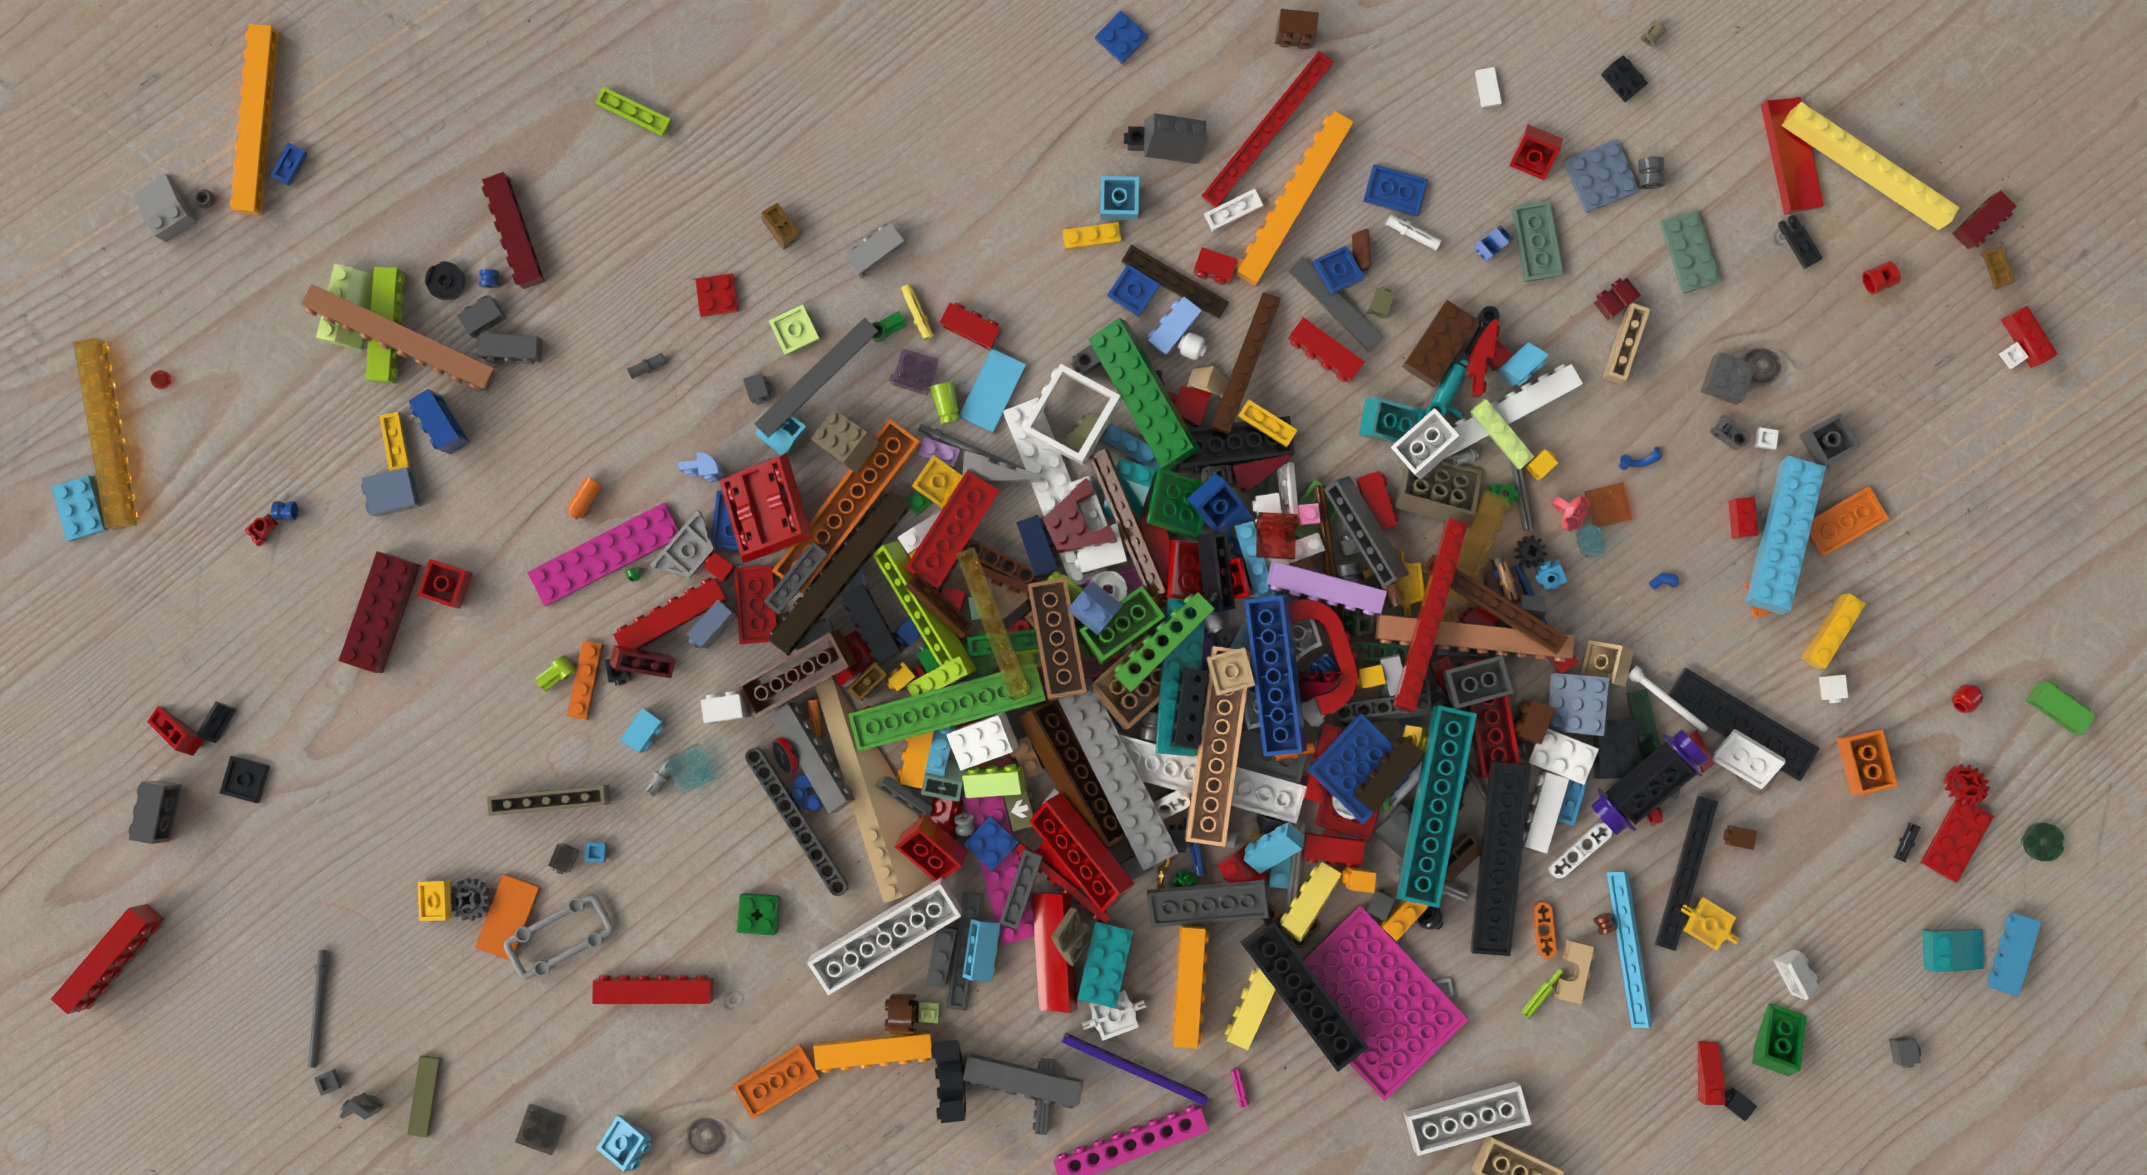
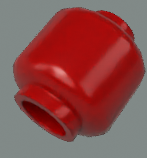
M1969 684L1960 686L1952 696L1953 706L1962 713H1972L1983 701L1980 689L1975 685Z

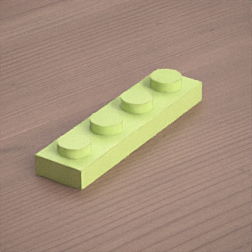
M1483 399L1470 411L1517 469H1521L1534 457L1487 399Z

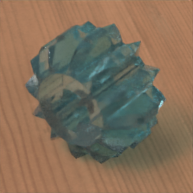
M1587 525L1578 529L1576 542L1581 553L1586 558L1597 557L1604 553L1605 540L1601 530L1596 525Z

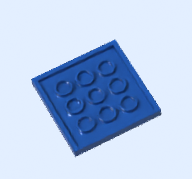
M1359 713L1307 770L1361 824H1364L1373 813L1369 812L1352 797L1355 793L1354 789L1358 784L1363 783L1367 779L1366 775L1369 770L1375 768L1380 763L1378 761L1384 753H1388L1392 748L1391 742L1362 713ZM1414 766L1409 770V772L1405 775V777L1401 780L1397 787L1392 791V793L1413 772V770L1415 769Z

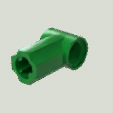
M898 311L879 322H873L872 325L875 328L883 329V332L880 336H874L872 339L876 342H882L886 337L907 327L900 312Z

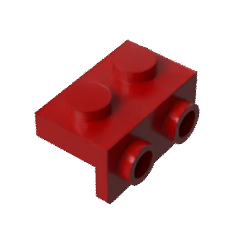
M937 797L933 798V809L930 813V818L954 839L957 836L955 831L957 824L954 818L962 814L963 801L957 802Z

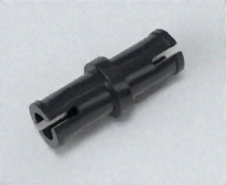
M1908 822L1903 837L1899 839L1900 844L1893 858L1906 863L1911 848L1915 846L1914 841L1921 829L1920 826Z

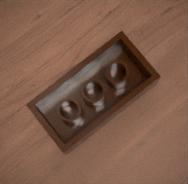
M1446 300L1402 367L1430 386L1435 387L1479 320L1449 300Z

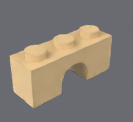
M1566 939L1562 958L1574 963L1575 973L1571 978H1559L1557 980L1554 997L1582 1005V1000H1585L1587 995L1585 986L1591 977V970L1589 968L1590 963L1594 961L1595 951L1591 945Z

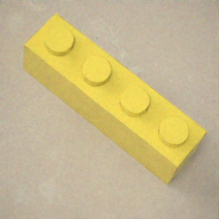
M1321 862L1319 867L1315 866L1310 873L1312 878L1309 882H1304L1300 889L1301 895L1299 898L1295 897L1290 905L1292 909L1289 914L1285 913L1280 920L1282 924L1281 931L1300 943L1330 898L1342 876V873Z
M1259 967L1251 971L1248 978L1250 981L1248 988L1244 987L1240 996L1242 999L1240 1006L1236 1005L1232 1013L1234 1019L1231 1024L1228 1023L1224 1031L1228 1042L1246 1050H1249L1275 992V988Z

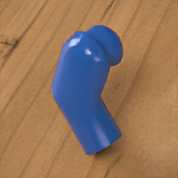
M1661 573L1651 580L1649 585L1654 590L1663 583L1669 584V586L1674 588L1679 585V578L1675 574Z

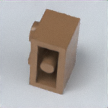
M1028 736L1017 740L1019 747L1010 754L1012 759H1017L1018 766H1023L1025 779L1043 772L1042 765Z

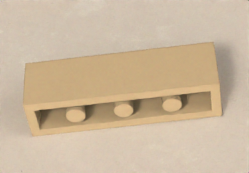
M1631 303L1626 307L1602 379L1617 384H1622L1627 380L1650 312L1649 308L1635 303Z

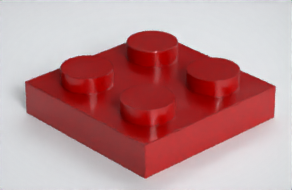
M733 273L695 279L701 317L739 312Z

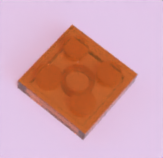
M1623 482L1584 492L1585 497L1590 499L1591 503L1588 510L1593 529L1632 520Z

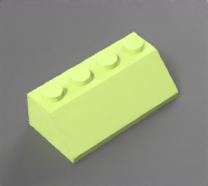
M334 264L328 292L371 311L373 274ZM321 316L316 338L324 342L362 350L364 339L360 337V333L355 331L349 333L342 329V325L336 322L332 325L324 321V317Z

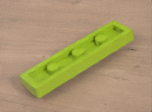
M605 87L602 88L595 101L597 106L663 138L672 122L670 118Z
M961 655L906 686L912 697L941 689L972 673V670L965 655Z

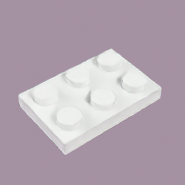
M1548 728L1542 745H1535L1528 763L1584 785L1599 748Z
M1736 729L1730 733L1711 756L1713 761L1760 789H1763L1785 764V758Z

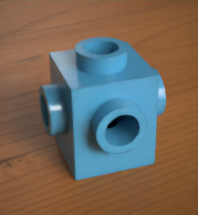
M1558 559L1552 562H1543L1537 568L1538 574L1535 575L1539 586L1544 585L1545 590L1557 589L1562 583L1567 582L1566 575Z

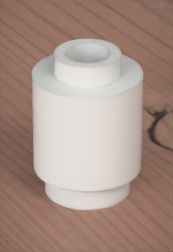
M1212 612L1205 619L1204 628L1209 634L1211 632L1216 634L1223 628L1221 623L1224 621L1216 612Z

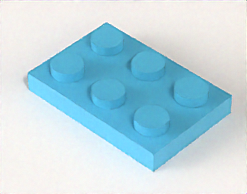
M84 476L52 486L67 541L72 542L107 531L92 476Z

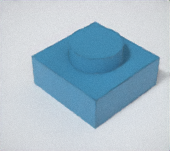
M586 842L585 862L605 863L607 843Z

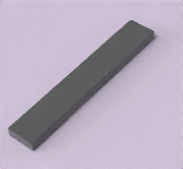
M1303 257L1289 270V273L1368 352L1383 338L1338 292L1333 295L1329 293L1318 272Z
M963 892L961 904L963 910L959 918L946 1008L966 1011L970 980L962 976L971 919H979L983 896L980 893Z

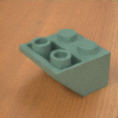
M948 759L944 776L925 773L921 794L959 802L963 790L962 775L966 772L967 768L960 770L956 760Z

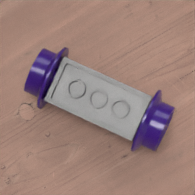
M1682 729L1673 737L1663 734L1673 748L1665 742L1606 792L1600 788L1597 789L1600 798L1591 807L1616 835L1626 828L1636 831L1632 822L1635 825L1691 780L1696 774L1688 764L1700 777L1702 776L1700 767L1709 758Z

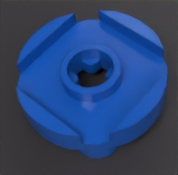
M805 773L798 776L792 786V797L796 804L805 810H816L823 807L824 805L817 793L816 795H808L807 787L811 788L812 785Z

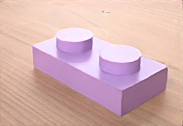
M924 437L918 456L930 460L932 455H934L948 466L955 468L961 450Z

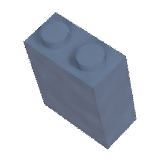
M406 467L362 478L363 484H361V489L367 500L365 508L371 516L379 517L421 507L413 469Z
M717 600L686 634L690 637L688 641L696 648L708 649L735 620L737 612L726 602Z

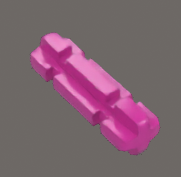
M1240 1068L1232 1069L1230 1073L1232 1079H1234L1233 1085L1238 1097V1105L1240 1108L1249 1106V1101L1246 1097L1247 1093L1243 1078H1241Z

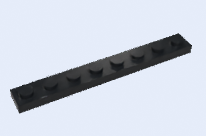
M1697 796L1655 945L1673 951L1677 949L1686 917L1681 908L1685 909L1682 907L1685 904L1689 906L1718 801Z

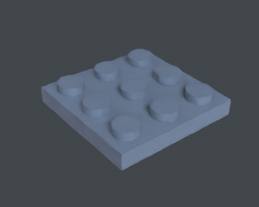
M1618 139L1564 161L1585 214L1640 191Z
M1551 673L1548 705L1554 707L1555 710L1548 728L1558 732L1606 736L1611 678Z

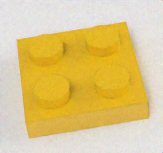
M932 455L911 487L943 508L963 476Z
M450 880L418 882L419 921L452 920Z

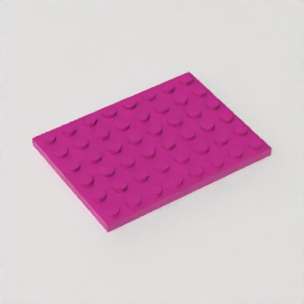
M1360 905L1303 959L1369 1047V1049L1349 1064L1384 1101L1469 1020Z

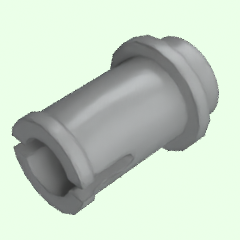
M1472 448L1452 456L1455 466L1469 462L1475 463L1479 458L1477 450Z

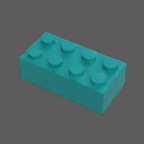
M1095 922L1077 1000L1117 1009L1134 931Z

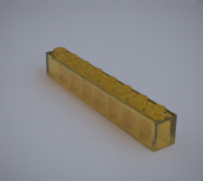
M973 547L956 554L1011 699L1015 701L1032 694L977 551Z

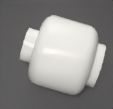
M1189 332L1187 335L1183 334L1178 349H1180L1182 356L1191 360H1197L1199 356H1204L1207 346L1204 345L1205 339Z

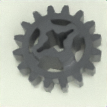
M467 878L464 881H458V886H452L454 893H451V904H453L452 911L456 910L455 917L462 915L463 921L467 919L473 921L475 918L483 917L482 913L488 912L485 907L491 906L488 899L492 895H487L486 892L490 889L483 888L484 882L478 883V879H472L471 881L470 878ZM466 887H472L471 890H468V889L465 890L464 888H466ZM469 909L476 910L474 912H467Z

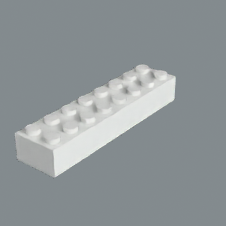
M941 877L812 954L807 964L826 993L830 995L961 917L963 909Z

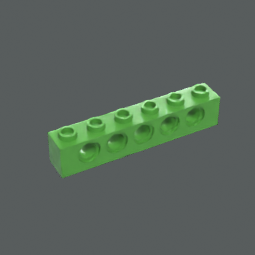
M1191 593L1184 600L1186 604L1181 609L1177 607L1170 614L1172 618L1167 623L1163 621L1156 628L1158 632L1154 636L1150 634L1142 642L1144 646L1140 650L1136 648L1128 656L1130 660L1126 664L1122 662L1115 669L1117 673L1114 677L1130 693L1214 611L1215 608L1199 593L1196 595ZM1193 609L1196 617L1193 619L1187 618L1185 611ZM1173 623L1181 624L1182 631L1174 632L1171 625ZM1161 636L1166 637L1168 645L1160 646L1157 639ZM1146 650L1154 652L1155 656L1152 660L1144 658L1143 653ZM1138 664L1141 671L1138 674L1131 673L1130 665Z

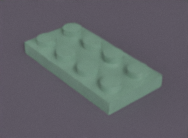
M1550 201L1512 207L1511 214L1524 283L1564 275Z
M1698 210L1659 222L1683 294L1721 282Z

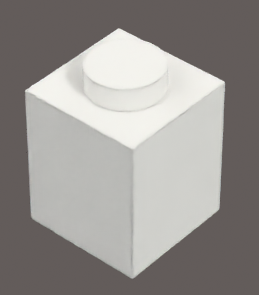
M1846 675L1819 677L1822 700H1829V703L1842 702V698H1848Z

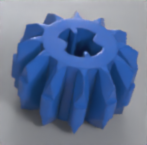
M1328 652L1310 664L1305 672H1334L1338 666L1335 658Z

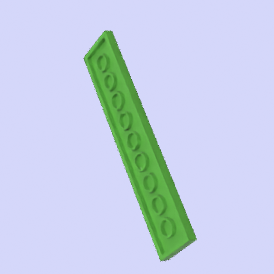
M1032 663L848 715L859 752L1046 700L1037 664Z

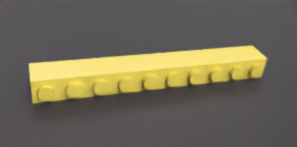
M1800 102L1789 112L1782 124L1784 128L1937 230L1951 223L1960 208L1803 102Z

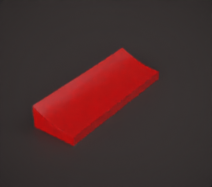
M1800 97L1767 100L1761 105L1784 215L1819 209L1824 206L1811 145L1782 126L1789 112L1801 102Z
M1070 892L1032 893L1039 1010L1070 1014L1078 1010L1075 964L1072 966L1063 958L1051 936L1071 907Z

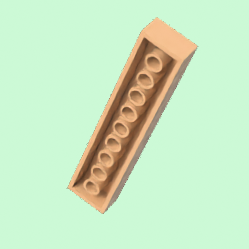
M1213 646L1210 656L1237 649ZM1246 651L1249 664L1251 665V652ZM1208 669L1209 684L1205 691L1207 701L1202 712L1204 724L1200 727L1202 742L1197 749L1185 841L1225 847L1247 688L1216 696L1210 670Z

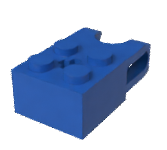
M1215 473L1187 498L1188 502L1213 533L1227 532L1228 545L1234 540L1231 535V528L1235 523L1254 522V518L1232 488Z

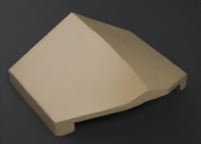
M1214 366L1192 369L1187 386H1194L1220 395V398H1222L1228 380Z

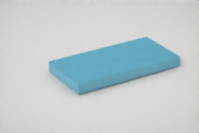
M991 349L959 417L994 433L1026 364L995 349Z

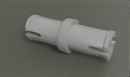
M666 757L658 771L653 773L654 777L644 790L649 792L650 795L655 796L663 782L666 783L668 780L667 777L674 766H676V763Z

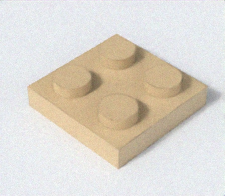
M1245 647L1206 658L1216 696L1255 686Z

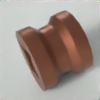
M1605 913L1593 919L1594 923L1599 927V935L1610 933L1617 929V925L1612 920V913Z

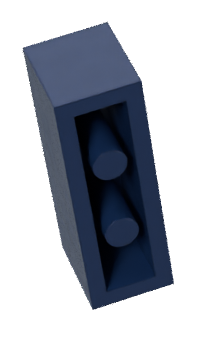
M1035 515L1016 522L1035 577L1037 578L1056 571V566L1060 564L1056 554L1052 555L1050 548L1053 547L1050 536H1045L1044 529L1047 528L1043 518L1039 519V516Z

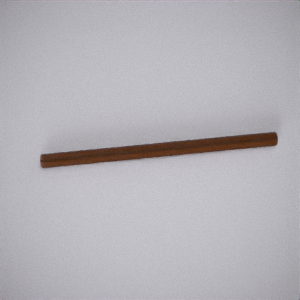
M1317 485L1314 487L1316 503L1319 504V529L1325 551H1323L1326 575L1337 577L1327 498L1324 491L1325 486ZM1338 603L1337 606L1330 605V608L1337 614L1344 627L1341 603Z

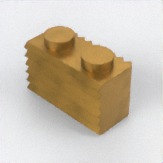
M874 661L847 689L858 701H864V698L869 696L872 690L878 688L880 682L886 680L889 674Z

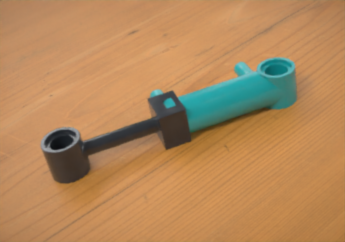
M1487 306L1480 311L1477 316L1479 320L1478 329L1465 352L1459 351L1450 364L1429 406L1425 409V416L1431 412L1432 408H1436L1443 417L1446 416V413H1449L1461 419L1463 412L1450 405L1466 378L1467 364L1478 337L1491 322L1485 319L1484 314L1489 313L1492 316V321L1494 319L1499 320L1500 314L1497 308Z

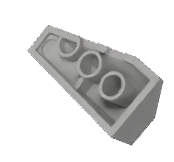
M965 451L963 476L968 470L988 484L1044 482L1045 480L1042 475L1017 467L1012 469V466L1003 462L995 464V461L990 460L988 457Z

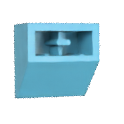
M1528 342L1505 362L1497 372L1511 387L1516 384L1520 386L1532 376L1530 372L1535 373L1546 363L1544 359L1549 355Z
M792 415L769 438L759 429H757L755 434L781 455L786 452L789 454L809 429Z

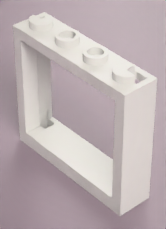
M1060 364L1058 368L1053 370L1050 383L1043 387L1040 400L1034 403L1032 414L1030 417L1025 418L1022 430L1025 435L1084 466L1122 399L1121 395ZM1064 374L1110 398L1079 453L1033 429Z

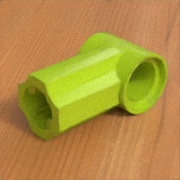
M566 655L557 658L551 664V667L536 677L535 680L539 687L547 692L561 680L572 676L577 670Z

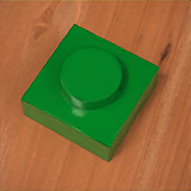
M915 491L905 500L917 516L931 505V502L918 491Z

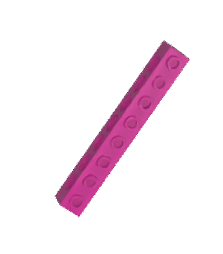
M1192 1104L1185 1107V1110L1182 1112L1173 1111L1168 1113L1166 1118L1160 1120L1159 1118L1151 1119L1147 1125H1135L1130 1128V1131L1122 1133V1131L1116 1132L1111 1135L1112 1138L1107 1140L1101 1138L1095 1140L1093 1145L1088 1147L1086 1145L1079 1146L1072 1153H1060L1054 1159L1056 1172L1058 1175H1093L1206 1133L1209 1129L1200 1105ZM1183 1119L1191 1121L1188 1127H1182L1180 1122ZM1166 1125L1173 1128L1169 1134L1162 1132V1128ZM1147 1132L1154 1134V1138L1150 1141L1143 1138ZM1133 1139L1136 1144L1130 1148L1125 1145V1142ZM1115 1146L1118 1151L1115 1154H1109L1107 1148ZM1091 1153H1097L1099 1159L1091 1161L1088 1156ZM1078 1160L1081 1165L1078 1168H1073L1070 1162Z

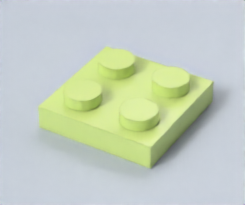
M803 304L769 320L786 356L820 340Z

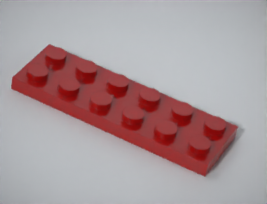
M967 470L905 569L913 574L917 572L925 581L938 589L1000 491Z

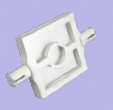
M1124 989L1120 991L1117 1009L1089 1002L1092 1019L1083 1022L1082 1027L1085 1031L1095 1026L1100 1033L1102 1041L1138 1028L1135 1011L1146 1008L1144 1000L1132 1004Z

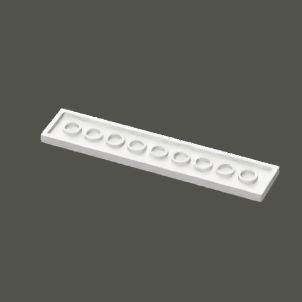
M1037 397L1003 411V414L1025 469L1042 475L1045 478L1044 482L1031 483L1043 515L1046 517L1073 490V486L1061 454L1025 435L1022 430L1025 418L1030 417L1033 412L1032 407L1037 400L1039 401ZM1042 411L1033 429L1055 440L1045 413ZM1082 549L1059 553L1068 578L1078 586L1087 583L1086 581L1091 580L1096 574L1107 571L1106 568L1084 574L1081 573V570L1077 571L1074 559H1078L1077 554Z
M1120 735L1142 781L1176 791L1186 790L1191 794L1196 755L1195 757L1156 754V744ZM1236 767L1231 806L1297 824L1306 786Z

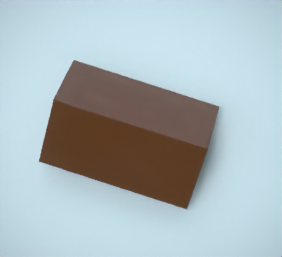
M1465 832L1451 845L1445 882L1448 884L1481 854V847L1471 834Z

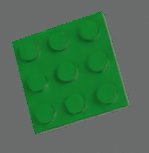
M1157 469L1146 523L1197 540V535L1202 534L1204 521L1188 502L1187 498L1203 485V482L1167 469Z

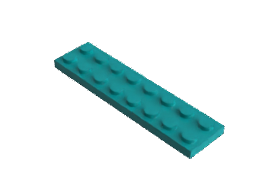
M1167 598L1166 623L1172 618L1170 614L1177 607L1181 609L1186 604L1184 600ZM1193 609L1185 611L1187 618L1193 619L1196 617ZM1205 620L1162 661L1156 754L1195 757L1196 749L1171 747L1170 742L1179 670L1181 668L1201 670ZM1173 623L1171 625L1174 632L1182 631L1181 624ZM1164 637L1163 646L1168 645V639Z

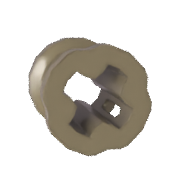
M1652 21L1651 27L1641 36V40L1650 47H1654L1660 35L1666 32L1665 26L1658 21Z

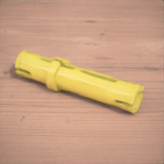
M912 284L901 287L900 290L914 318L913 323L918 327L923 341L932 338L934 334L928 324L929 319L924 315Z

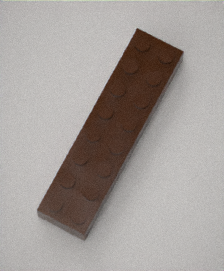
M1058 700L1047 701L1018 718L1020 724L1059 793L1062 792L1103 845L1108 848L1126 837Z

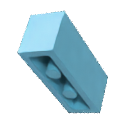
M1287 822L1282 826H1278L1274 831L1263 835L1255 842L1249 843L1245 848L1244 861L1258 873H1262L1303 850L1305 835Z
M971 919L962 977L971 981L992 982L995 973V957L998 953V937L1001 933L1000 923L992 920Z

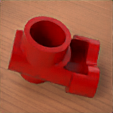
M267 514L263 518H256L245 529V532L252 538L255 545L261 546L267 540L266 537L271 531L275 530L278 522L273 519L271 514Z

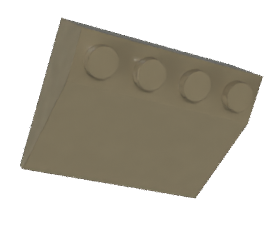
M1443 459L1422 479H1419L1404 464L1395 508L1445 522L1451 518L1468 523L1467 528H1469L1476 515L1482 470L1466 465L1455 466L1453 462Z

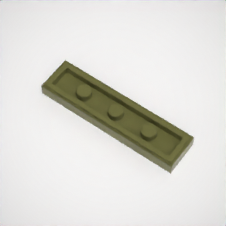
M419 1057L407 1135L426 1138L429 1136L441 1058Z

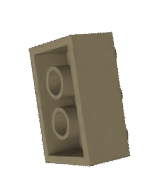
M835 409L831 411L811 437V440L855 473L859 471L879 444L868 432Z

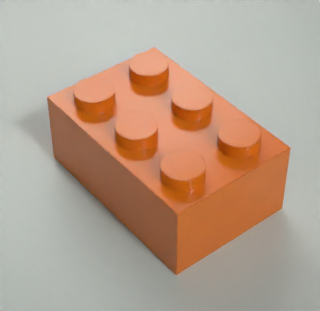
M1872 729L1836 738L1851 795H1864L1898 786L1883 729Z

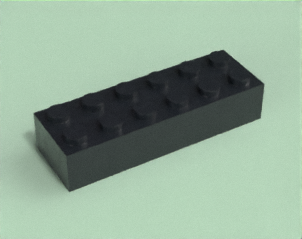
M1290 416L1278 417L1291 425ZM1245 421L1233 423L1230 434L1214 430L1211 426L1189 428L1200 450L1179 463L1178 467L1179 471L1206 468L1207 466L1254 462L1289 454L1290 457H1293L1295 454L1293 438L1289 445L1285 447Z

